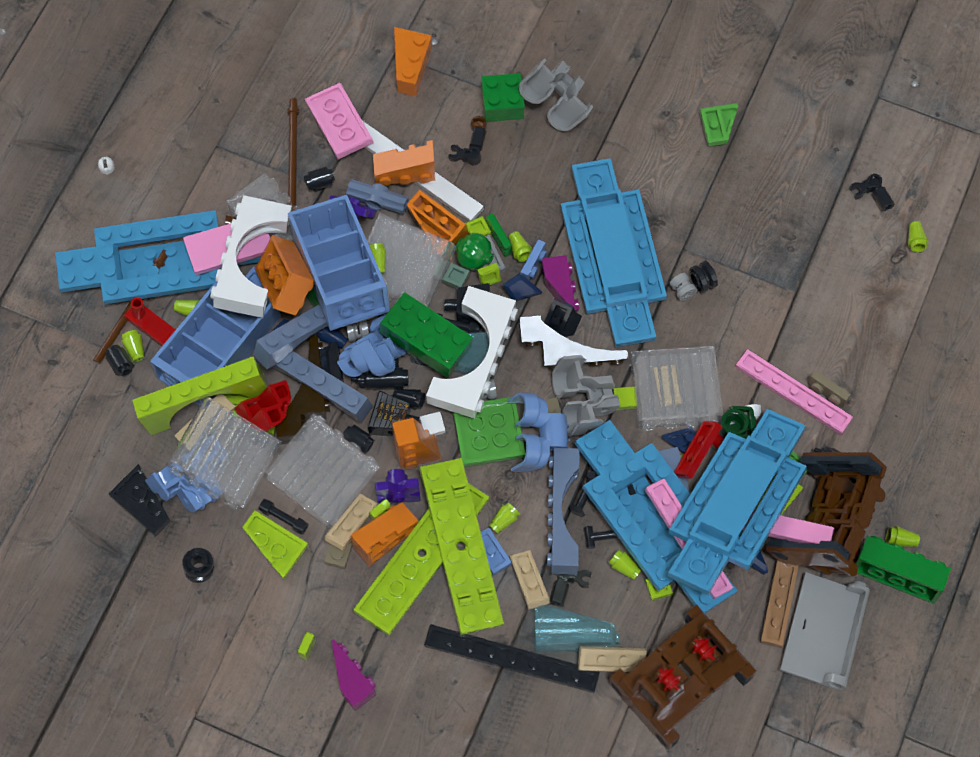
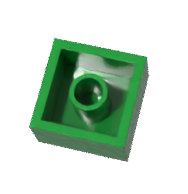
M521 73L481 76L484 118L486 122L524 119V98L519 91V85L522 82Z

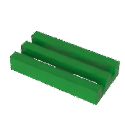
M492 213L486 216V222L491 235L504 257L511 255L512 244L495 215Z

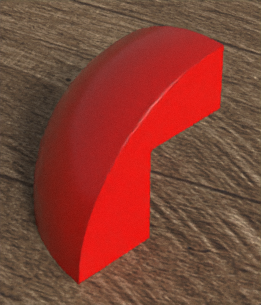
M284 380L271 384L259 396L241 401L234 408L240 419L249 428L259 432L267 431L277 426L286 417L287 408L291 403V394L287 381Z

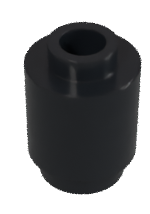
M325 166L308 172V175L304 176V180L309 191H317L333 185L332 181L335 180L332 169H327Z
M113 345L105 351L106 360L115 375L126 376L132 371L134 364L123 347Z
M355 424L352 427L348 426L342 434V437H344L343 442L359 453L367 454L375 441L371 438L372 435Z

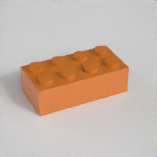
M272 235L255 271L263 287L268 289V298L273 308L296 316L298 310L304 305L308 291H311L313 288L314 279L295 243Z

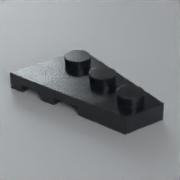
M138 464L108 494L151 534L156 536L170 522V519L156 494L146 484L145 480L147 478Z

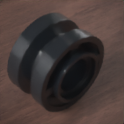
M703 261L699 264V267L697 265L690 267L692 283L700 293L707 292L708 287L713 289L718 286L717 275L709 262Z
M194 548L184 555L182 565L188 580L202 583L211 578L214 573V563L209 551L203 548ZM197 563L203 564L201 567H194Z

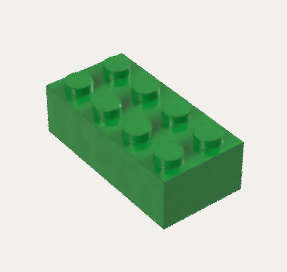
M405 292L380 322L379 333L387 338L390 337L394 343L447 378H449L472 347L473 337Z
M868 535L855 561L858 567V575L935 604L943 593L951 568L941 561L926 559L921 553H911L904 550L900 545H891L884 542L880 537H870Z

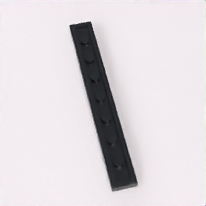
M430 624L424 647L590 693H595L600 671L579 670L578 664L468 634L460 635V632Z

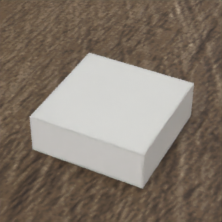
M440 412L420 416L423 429H428L430 435L434 434L436 436L446 433Z

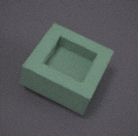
M451 263L442 281L444 284L455 289L463 287L470 275V271Z

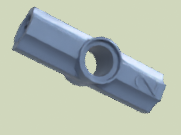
M353 179L349 182L346 192L348 197L359 199L376 210L384 208L400 214H404L409 201L408 196L389 191L382 184L375 183L369 185Z

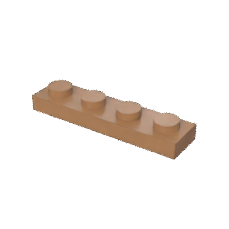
M777 560L760 643L782 648L799 565L784 564Z

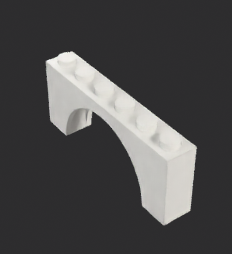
M244 195L242 202L237 203L235 212L237 219L232 220L230 231L233 232L231 236L228 235L226 240V248L228 249L226 253H222L221 264L223 266L222 269L217 270L215 281L218 283L211 290L210 298L214 299V308L263 318L268 301V289L259 287L249 281L240 271L236 259L242 247L251 239L267 233L286 234L290 223L288 213L291 212V205Z
M468 286L462 301V313L473 317L486 331L489 339L487 355L483 362L467 375L453 379L433 377L426 399L427 404L475 419L477 412L481 413L484 405L482 398L484 393L488 394L490 390V377L496 374L498 368L497 358L503 355L505 349L503 342L505 338L508 339L512 327L509 326L512 320H516L518 309H516V300Z

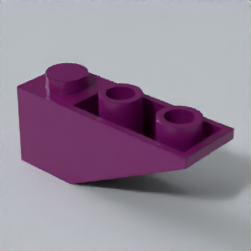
M566 255L542 258L541 268L546 288L554 297L574 306L575 311H579L578 299H574L573 295L576 292L575 281L570 279V274L573 273L571 262H567Z
M333 639L331 642L340 691L354 711H357L376 696L374 689L376 684L369 676L365 678L360 672L363 670L361 665L355 659L352 661L347 656L349 651L344 644H338Z

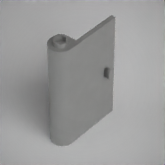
M807 572L804 573L779 671L833 689H846L870 592L865 583L854 581L845 586Z

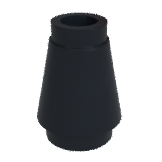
M396 388L393 392L394 397L408 402L410 408L414 410L417 408L421 409L424 405L425 393L421 392L420 389Z

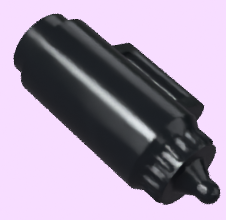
M399 358L394 359L396 366L394 371L378 377L369 370L360 376L352 377L351 381L357 382L359 388L366 389L404 388V386H409L408 369L399 367Z

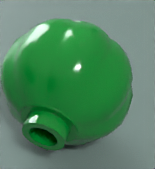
M470 233L465 238H460L455 247L458 262L462 267L471 271H477V269L483 268L486 264L490 265L494 258V254L491 253L492 245L490 241L479 233Z

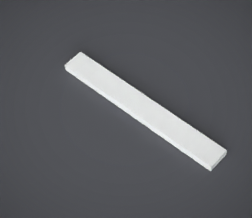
M363 121L374 142L364 147L373 154L397 149L398 152L404 151ZM436 172L435 181L428 183L413 182L468 222L476 219L484 210L483 205Z

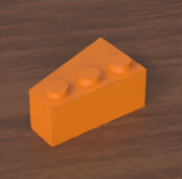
M394 27L397 92L417 96L432 50V35Z
M433 140L427 141V145L416 147L415 144L409 145V149L398 152L397 149L373 154L375 183L388 186L398 183L406 185L411 182L428 183L435 181Z
M421 190L407 204L410 214L444 263L455 250L459 239L465 238L469 233L466 224Z
M410 418L392 423L394 444L401 469H414L420 464L442 459L436 436L434 434L430 435L428 429L424 430L417 420Z
M403 502L398 505L395 504L387 512L351 534L353 549L371 567L407 538L419 520Z

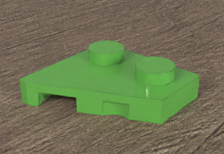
M738 103L700 109L708 147L728 143Z

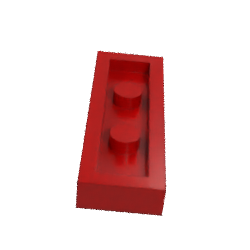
M138 297L131 300V308L124 314V318L160 346H163L176 330L144 306L143 300Z
M703 421L674 471L678 478L692 479L711 445L717 450L719 449L724 438L719 434L722 426L718 422Z

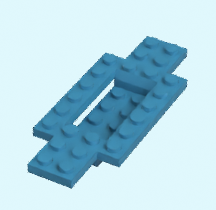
M611 158L572 165L571 169L579 200L561 203L560 208L586 314L607 311L615 347L656 340V333L648 303L666 300L667 294L640 191L638 189L621 193V190L618 189ZM585 217H586V219H587V224H588V228H589V232H590V236H591V240H592V244H593V248H594V252H595V256H596V260H597V264H598V268H599V272H600V276H601L603 288H602V285H601V281H600V277H599V273H598V269H597V265H596V261H595V257H594V253H593V249H592V245H591V241H590V237H589V233H588V229H587Z
M216 210L94 228L96 247L55 253L60 292L101 287L103 303L105 305L131 301L137 297L144 299L211 288L216 282L218 269L195 276L184 241L120 251L118 247L181 238L217 228ZM164 249L168 257L164 262V267L158 270L156 266H153V260L158 258ZM261 256L239 262L237 265L257 263Z
M767 409L751 436L748 435L747 439L728 432L669 529V534L686 541V544L668 572V577L709 595L728 561L749 570L806 472V465L789 458L803 435L806 425ZM775 473H776L777 475H776L775 479L773 480V482H772V484L770 485L768 491L766 492V494H765V496L763 497L762 501L760 502L758 508L756 509L755 513L753 514L751 520L749 521V523H748V525L746 526L745 530L743 531L741 537L739 538V534L741 533L742 529L744 528V526H745V524L747 523L749 517L751 516V514H752V512L754 511L756 505L758 504L759 500L761 499V497H762V495L764 494L766 488L768 487L769 483L771 482L772 478L774 477V475H775Z
M610 420L576 440V447L598 475L584 484L582 489L658 592L671 583L677 582L694 606L698 605L704 613H707L736 594L738 590L730 580L729 582L733 589L713 600L710 593L706 595L668 577V572L682 549L674 536L669 534L668 526L645 491L646 487L650 486V483L645 478V474L648 475L653 483L665 478L682 507L691 494L652 443L634 453ZM631 484L636 492L634 495H630L627 487Z

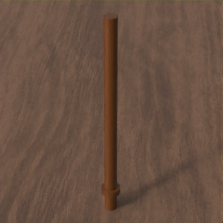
M296 98L289 99V108L287 109V114L289 115L288 205L292 206L291 212L296 210L297 116L299 115Z
M164 249L158 258L153 260V266H156L158 270L164 267V262L168 257ZM131 301L93 361L99 364L106 356L105 351L113 345L127 323L124 314L131 308Z

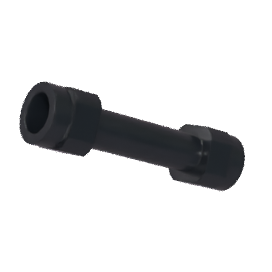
M445 318L463 331H467L469 335H479L481 324L470 321L469 324Z
M262 500L258 508L262 513L267 516L269 514L292 526L293 531L303 535L306 532L309 524L301 518L295 519L274 507V503L270 500Z

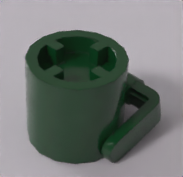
M730 406L729 410L722 416L720 422L722 428L719 434L725 439L728 432L747 439L748 435H746L748 429L750 431L749 436H751L757 426L753 408L749 406Z

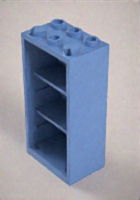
M347 195L288 213L294 243L314 279L313 290L330 331L390 311L387 286Z
M251 280L253 284L259 286L256 282ZM216 281V282L212 285V287H213V286H217V283H218V282ZM211 287L150 361L156 378L166 385L172 386L247 359L255 350L256 340L267 335L281 318L280 310L273 308L269 298L263 318L214 308V299L210 298ZM217 395L205 397L193 403L203 409Z

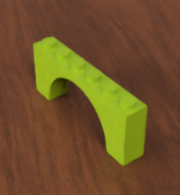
M253 356L141 396L132 401L138 420L152 436L171 429L170 420L174 414L194 401L227 393L241 394L250 399L259 396L268 387L263 371Z

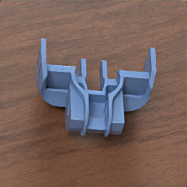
M387 313L373 319L369 328L371 333L348 345L339 355L337 363L346 375L356 377L370 370L375 376H384L394 371V359L406 354L407 351L394 343L390 337L387 338L379 333L380 322Z
M520 392L508 399V403L525 404L524 415L516 423V426L539 428L540 436L538 437L533 434H520L516 436V440L526 441V455L521 463L511 468V472L539 470L546 466L550 451H554V448H568L570 439H568L567 428L569 427L567 416L562 413H548L546 400L534 393Z
M212 434L198 447L179 458L188 471L193 472L194 479L188 481L173 461L157 474L154 472L145 480L151 491L155 494L158 493L164 501H168L177 495L188 511L193 513L198 509L203 510L207 503L217 501V497L223 493L210 472L225 462L224 451Z

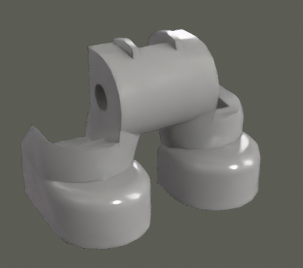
M544 58L524 77L519 85L520 94L528 102L539 104L555 91L560 98L548 111V121L557 130L569 131L589 115L593 105L589 103L586 106L577 98L578 92L585 82L580 78V75L572 79L567 74L571 68L570 65L568 66L562 61L550 71L544 65L547 61Z
M581 355L563 356L552 372V387L557 398H569L576 395L577 392L586 393L588 399L583 402H567L564 406L562 414L567 416V424H569L567 428L568 436H579L585 434L588 430L596 429L604 421L602 419H595V416L611 414L620 406L618 395H613L612 389L615 387L612 375L600 377L583 376L582 366L587 359Z

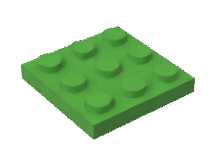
M511 397L484 401L481 413L477 412L475 419L453 412L464 467L525 458L523 440H516V436L522 434L521 427L516 426V423L519 421L516 403H508V399Z

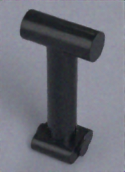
M594 471L587 473V483L597 477ZM584 490L576 505H570L572 513L580 517L585 516L583 508L589 498Z
M592 526L584 527L587 549L595 548V541L618 538L613 530L593 533Z

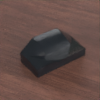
M555 297L544 323L564 337L574 336L582 316L575 311L574 306Z
M331 342L327 347L320 349L321 369L344 382L343 371L337 363L341 350L337 342Z

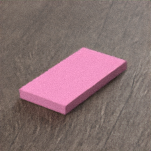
M341 83L305 99L307 106L337 159L374 143Z
M231 224L183 237L195 276L222 268V253L227 252L226 240L228 235L231 236L233 232L230 231ZM269 233L259 235L248 241L238 253L237 263L262 256L270 240Z

